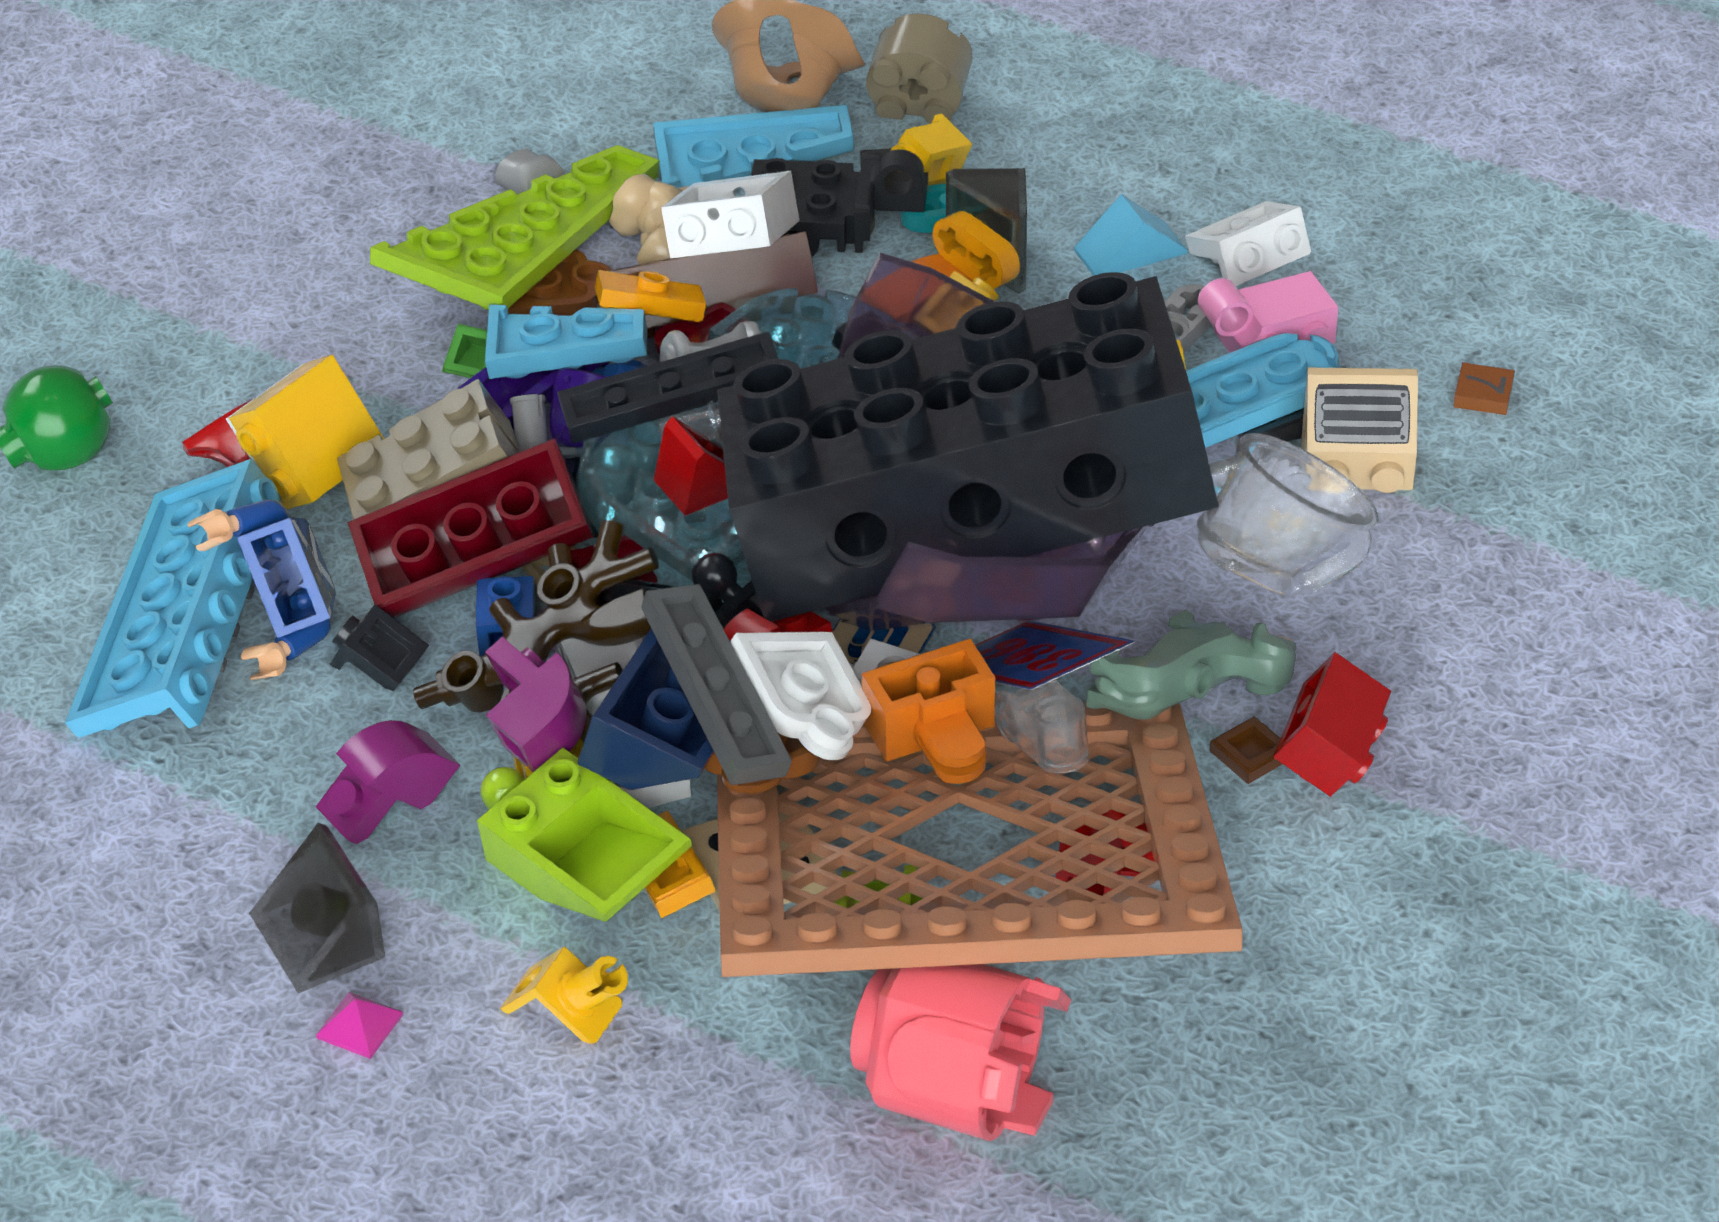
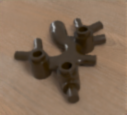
M604 520L601 523L593 555L588 564L580 569L573 567L569 545L558 543L549 547L550 568L541 576L537 586L539 598L547 605L540 614L532 618L523 617L507 598L495 600L491 604L489 612L502 629L503 637L520 652L526 647L530 648L544 663L549 652L557 644L567 639H578L597 646H616L646 637L651 627L641 609V605L646 591L649 590L646 588L639 589L611 600L602 606H599L598 595L609 587L659 569V562L654 550L649 547L626 557L618 558L624 526L617 521ZM461 651L449 658L443 669L436 672V680L415 687L413 695L420 709H425L444 701L448 706L462 703L468 710L478 713L491 710L511 691L506 688L503 692L504 686L486 654L479 656L473 651ZM618 662L573 678L586 705V722L580 737L583 743L593 717L588 710L589 701L595 695L612 688L623 671Z

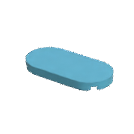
M1279 334L1187 370L1186 373L1192 389L1205 448L1304 408L1307 367L1341 368L1338 352L1334 345L1328 340L1315 335H1310L1311 341L1298 340L1297 334Z

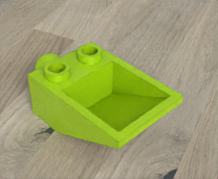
M561 748L526 779L519 771L510 767H499L491 770L484 777L480 788L482 801L489 810L477 820L485 859L541 900L607 922L692 847L691 839L607 778L578 765L579 758L565 748Z

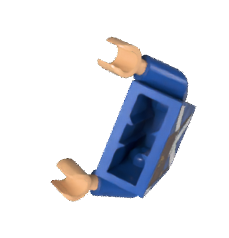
M264 500L228 510L227 513L220 509H214L189 521L188 527L200 525L207 533L208 540L196 545V549L199 551H207L227 542L232 536L237 537L275 631V643L249 646L241 653V660L258 658L260 671L251 675V680L281 675L285 671L286 660H293L327 636L330 630L329 619L332 617L336 591L311 527L306 519L291 517L282 504L277 501Z

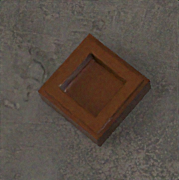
M1255 716L1210 741L1209 751L1247 784L1282 765L1281 762L1273 758L1281 738Z

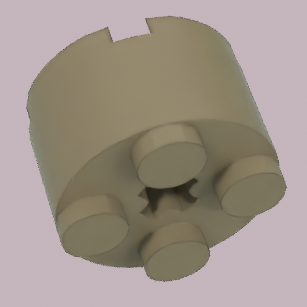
M928 14L903 15L895 19L894 25L887 29L885 27L880 33L866 78L867 91L871 100L877 106V115L882 118L899 120L903 119L904 114L923 116L928 123H932L934 116L942 113L951 121L952 115L960 105L973 59L972 49L967 38L962 33L959 38L947 29L948 22Z

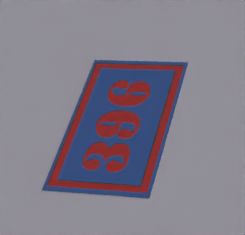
M1028 620L977 643L975 646L994 674L996 683L1033 690L1136 641Z

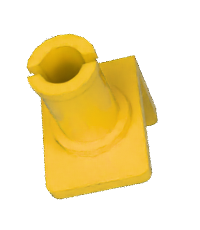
M564 946L531 966L500 1009L510 1014L537 998L581 1041L593 1044L599 1040L622 1007V1000L617 995L626 989L628 973L623 964L611 972H607L606 970L615 965L618 960L608 955L600 957L592 965L586 967Z

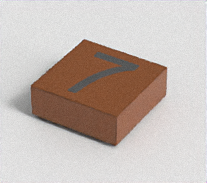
M1462 362L1453 407L1507 415L1515 370Z

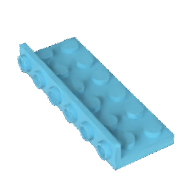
M252 459L154 495L65 721V724L77 737H83L104 729L109 731L122 723L146 715L160 714L167 708H171L188 728L201 724L253 577L237 537L232 536L227 542L207 551H199L196 549V545L208 540L207 533L202 526L188 527V523L214 509H220L227 513L228 510L264 500H274L280 503L281 496L272 480L265 477Z

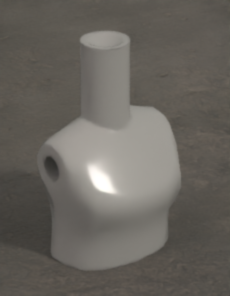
M521 149L511 153L500 162L496 170L495 182L508 190L512 189L517 195L531 189L532 180L547 174L555 179L566 173L551 156L537 155L531 150Z

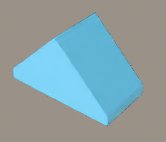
M1122 194L1074 247V251L1093 276L1110 272L1120 273L1187 254L1186 247L1166 222Z

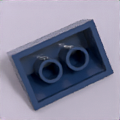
M652 628L594 713L577 762L578 765L629 790L699 778L714 754Z

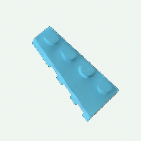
M847 105L653 123L657 159L660 160L659 173L661 182L677 188L699 182L751 176L754 159L782 158L789 161H816L853 151V132Z

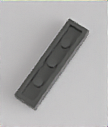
M700 584L646 591L641 609L730 784L737 785L786 777L792 760Z

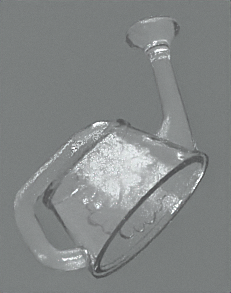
M1249 433L1244 434L1236 444L1235 455L1209 464L1219 508L1202 513L1197 519L1196 525L1198 527V540L1201 549L1219 568L1230 571L1275 593L1296 596L1315 592L1347 575L1358 567L1369 553L1372 542L1370 529L1379 521L1377 509L1366 494L1350 479L1313 454L1272 436ZM1106 536L1085 542L1092 552L1098 554L1103 547ZM1350 538L1348 545L1341 552L1313 568L1299 573L1303 566Z

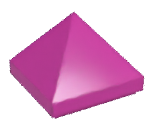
M348 992L316 1034V1037L319 1040L371 1059L401 1019L403 1013L397 1009Z

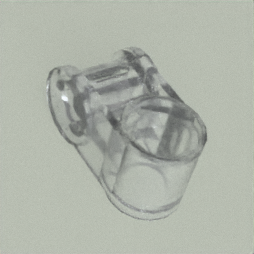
M1056 679L1033 690L1019 689L1012 693L1002 690L995 693V723L1006 740L1015 743L1037 762L1041 769L1056 774L1070 773L1079 770L1089 761V745L1085 705L1081 699L1073 696L1062 687Z

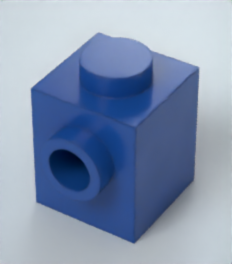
M533 576L477 580L476 632L479 656L486 654L485 651L503 637L502 629L489 612V608L495 600L507 598L521 616L526 618L537 616Z

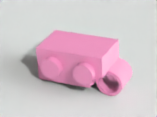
M1311 271L1239 290L1229 279H1216L1204 286L1198 296V306L1213 325L1214 332L1229 353L1268 337L1286 333L1297 334L1298 340L1311 341L1310 335L1322 337L1332 344L1336 340L1338 306Z

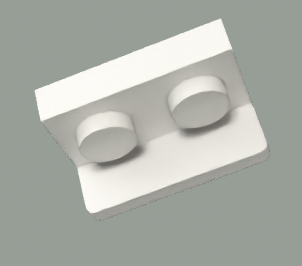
M1269 201L1260 203L1185 236L1189 253L1195 256L1211 258L1213 263H1219L1222 278L1231 280L1235 286L1311 253L1301 207Z

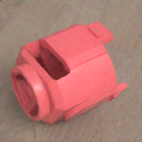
M985 964L878 969L867 984L855 1015L850 1043L851 1062L856 1070L867 1073L866 1086L879 1108L986 1141H993L998 1138L1004 1128L1035 1136L1053 1103L1052 1092L1029 1084L1041 1041L1044 1006L1068 1012L1071 999L1061 988L1045 984L1041 978L1035 977L1032 980L1029 977Z

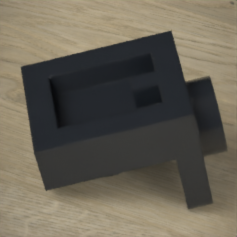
M374 604L361 621L352 615L337 633L332 642L340 649L330 665L340 670L348 660L382 687L394 691L423 656L429 645Z

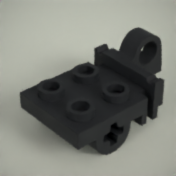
M892 150L884 154L882 158L880 152L863 151L860 172L854 171L853 163H839L832 160L814 162L771 158L768 160L754 159L751 176L791 171L799 222L785 234L806 232L811 258L819 249L820 239L837 240V252H845L846 244H855V253H862L864 241H870L874 210L925 211L928 172H924L923 163L920 158L907 150Z

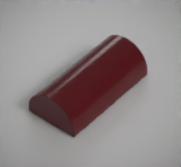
M555 438L347 522L373 602L392 618L399 617L477 585V580L495 578L548 556L549 547L554 544L564 543L572 547L594 538L583 502Z

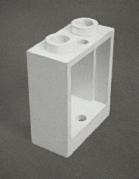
M791 171L693 183L661 207L670 258L768 247L799 222ZM738 187L743 188L745 196H736L735 190Z

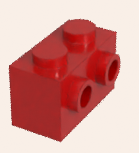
M1334 652L1303 683L1273 758L1330 797L1348 780L1353 784L1357 783L1365 775L1373 762L1374 754L1369 752L1371 745L1378 739L1387 725L1388 717L1383 712L1391 690Z

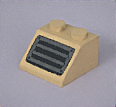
M1307 367L1301 438L1304 489H1322L1327 492H1338L1343 489H1374L1382 493H1392L1397 490H1413L1417 457V369Z

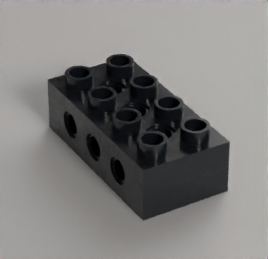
M1118 272L1094 275L1075 285L1069 293V299L1026 310L1012 302L986 303L966 312L959 319L956 328L915 339H911L908 334L901 331L887 330L875 332L855 341L847 349L845 357L800 368L797 363L786 359L760 362L744 370L736 378L734 386L717 390L729 511L764 618L772 622L1219 508L1192 389L1157 276L1135 281L1132 276Z

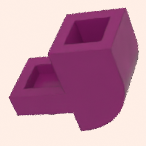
M501 637L485 653L500 681L511 693L492 708L486 716L503 747L530 771L534 772L561 748H565L570 752L576 745L585 727L586 705L564 660L557 652L544 663L530 648L526 647L520 652L504 637Z
M389 720L379 722L355 734L338 750L336 754L346 764V767L316 805V808L346 840L358 844L371 835L396 800H400L418 809H423L432 804L460 767V764L428 732L403 721Z

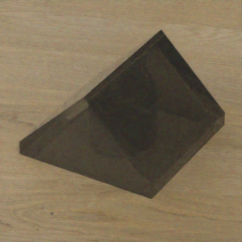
M1026 169L950 170L946 173V217L958 211L970 213L1006 239L1015 248L1019 256L1020 272L1017 278L1004 285L1020 294L1026 290Z
M317 823L249 913L297 993L304 992L386 957L376 900L328 826Z

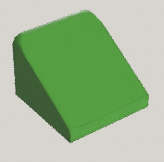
M458 324L441 371L471 378L486 367L487 330Z

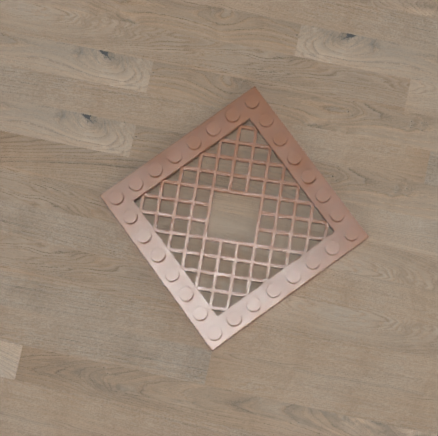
M1086 702L1081 703L1078 707L1053 708L1047 704L1033 703L1025 705L1018 710L995 711V726L981 731L987 741L986 763L992 764L995 767L983 771L978 778L963 783L958 787L943 782L934 770L928 774L913 770L922 764L931 766L922 750L886 762L864 724L859 732L853 735V746L843 759L826 760L820 758L815 769L811 771L818 775L808 780L800 777L781 779L778 785L789 790L779 795L777 785L767 791L754 794L731 791L723 784L722 775L717 774L722 977L1242 951V925L1180 703L1168 708L1154 718L1146 720L1131 718L1105 708L1091 709L1086 707ZM1100 755L1113 761L1103 766L1089 760ZM1042 758L1054 764L1044 769L1031 763ZM863 767L877 771L868 777L854 773ZM1132 767L1134 777L1122 772ZM1071 770H1075L1086 776L1077 781L1063 775ZM1012 773L1027 777V779L1018 784L1004 778ZM895 778L909 783L899 789L885 785ZM836 781L849 786L839 792L825 788ZM1107 782L1120 788L1109 793L1096 787ZM1044 785H1048L1060 791L1049 796L1036 790ZM985 788L999 792L998 795L990 799L976 793ZM925 791L940 795L930 802L916 797ZM865 794L880 798L869 805L856 800ZM1138 794L1141 804L1128 799ZM807 796L820 801L809 808L796 803ZM1080 797L1093 803L1081 808L1068 802ZM1020 800L1033 806L1020 811L1008 805ZM957 803L1038 833L971 872L891 841V839ZM897 806L911 810L910 813L902 817L891 814L888 811ZM837 809L851 813V815L841 820L827 814ZM1112 809L1126 814V816L1116 821L1102 816V814ZM779 812L791 816L779 823ZM1051 812L1065 817V819L1056 824L1041 818ZM869 821L884 826L873 833L858 828ZM1145 822L1147 832L1135 827ZM809 824L823 829L811 836L797 831ZM1086 825L1100 831L1091 836H1086L1074 830ZM839 837L854 842L843 849L829 844ZM1116 838H1121L1134 844L1125 849H1120L1107 843ZM780 840L793 846L781 851ZM1059 841L1072 847L1063 852H1058L1046 846ZM871 850L886 855L876 862L861 857ZM1152 851L1154 861L1141 856ZM810 853L825 858L813 865L799 860ZM1091 853L1106 860L1094 866L1080 859ZM1031 857L1044 863L1031 869L1018 862ZM903 863L920 868L909 875L894 870V868ZM842 866L857 871L846 878L831 873ZM1125 866L1140 872V874L1128 879L1114 872ZM782 869L795 874L782 881ZM1061 870L1078 875L1068 882L1052 877V875ZM999 873L1015 878L1006 885L989 880ZM937 876L952 881V883L941 889L926 882ZM875 879L890 884L878 892L864 886ZM1159 880L1162 892L1149 886ZM812 882L827 887L815 895L801 889ZM1098 883L1113 890L1100 896L1085 889ZM1035 886L1050 893L1036 899L1023 892ZM971 889L987 895L976 902L960 897V895ZM908 892L924 898L913 905L897 900ZM844 896L860 901L848 909L833 903ZM783 899L797 905L784 911Z

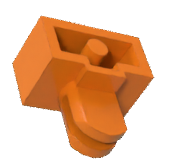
M971 638L862 673V690L871 705V713L864 725L886 762L922 750L936 774L945 783H967L978 778L983 773L986 766L987 741L981 731L995 726V676Z

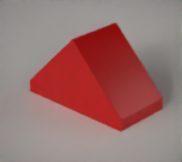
M672 416L664 426L653 480L684 516L728 499L724 454L721 445Z

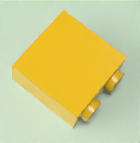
M333 354L303 363L226 418L237 436L240 446L265 477L272 480L281 496L280 503L286 509L313 503L340 483L343 479L337 460L338 457L349 452L358 443L366 442L377 435L384 439Z

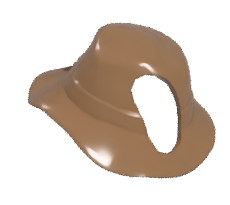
M733 0L725 4L715 14L712 21L713 35L729 54L735 89L738 95L747 104L763 112L817 108L839 74L847 73L866 65L844 23L836 15L816 6L807 5L795 0ZM780 15L789 20L800 62H789L779 67L766 64L760 48V30L765 18ZM800 76L796 82L789 84L790 78Z

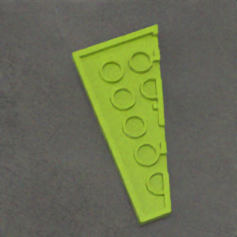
M619 145L612 146L572 163L571 172L553 179L545 174L533 179L531 189L516 195L515 191L509 189L449 214V223L433 230L419 226L407 231V240L391 247L386 241L370 247V264L432 287L440 293L450 294L472 302L486 310H489V305H507L508 309L610 220L614 195L628 178L638 174H646L654 180L659 177L660 160Z

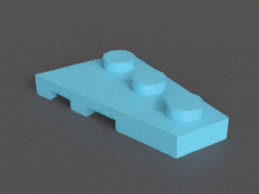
M489 305L485 364L489 379L500 377L521 378L534 372L560 370L563 368L577 369L583 365L608 361L624 363L635 357L647 356V323L643 309L584 307L572 316L553 315L551 306H533L529 315L509 314L507 305Z

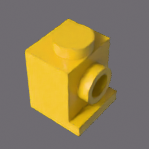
M941 113L934 116L931 124L906 129L900 137L898 144L893 146L890 151L901 149L917 155L923 163L924 172H928V186L945 184L958 178L972 143Z

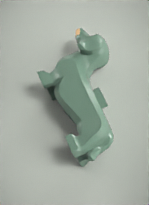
M1186 609L1169 618L1168 627L1174 630L1159 638L1143 656L1121 658L1119 656L1120 650H1117L1091 662L1089 673L1098 677L1095 680V685L1087 690L1086 707L1091 709L1105 708L1131 718L1146 720L1154 718L1168 708L1189 698L1201 699L1211 688L1231 679H1246V690L1249 693L1252 692L1258 695L1276 694L1283 690L1294 675L1296 643L1287 637L1270 634L1264 623L1255 624L1251 639L1239 636L1224 623L1195 622L1194 615Z

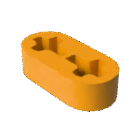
M958 211L935 223L932 237L938 253L969 278L974 280L975 277H978L993 289L1017 278L1020 272V261L1015 248L972 214Z

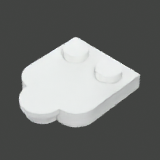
M735 633L730 643L776 731L786 737L798 738L808 751L826 760L843 759L853 746V735L859 732L869 717L871 705L833 633Z

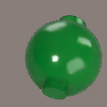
M50 365L34 369L16 381L5 398L2 410L6 415L5 424L0 427V448L14 469L27 461L36 464L42 470L49 471L66 470L80 466L96 456L105 444L110 430L111 419L104 408L113 404L97 376L86 381L81 371L62 365Z

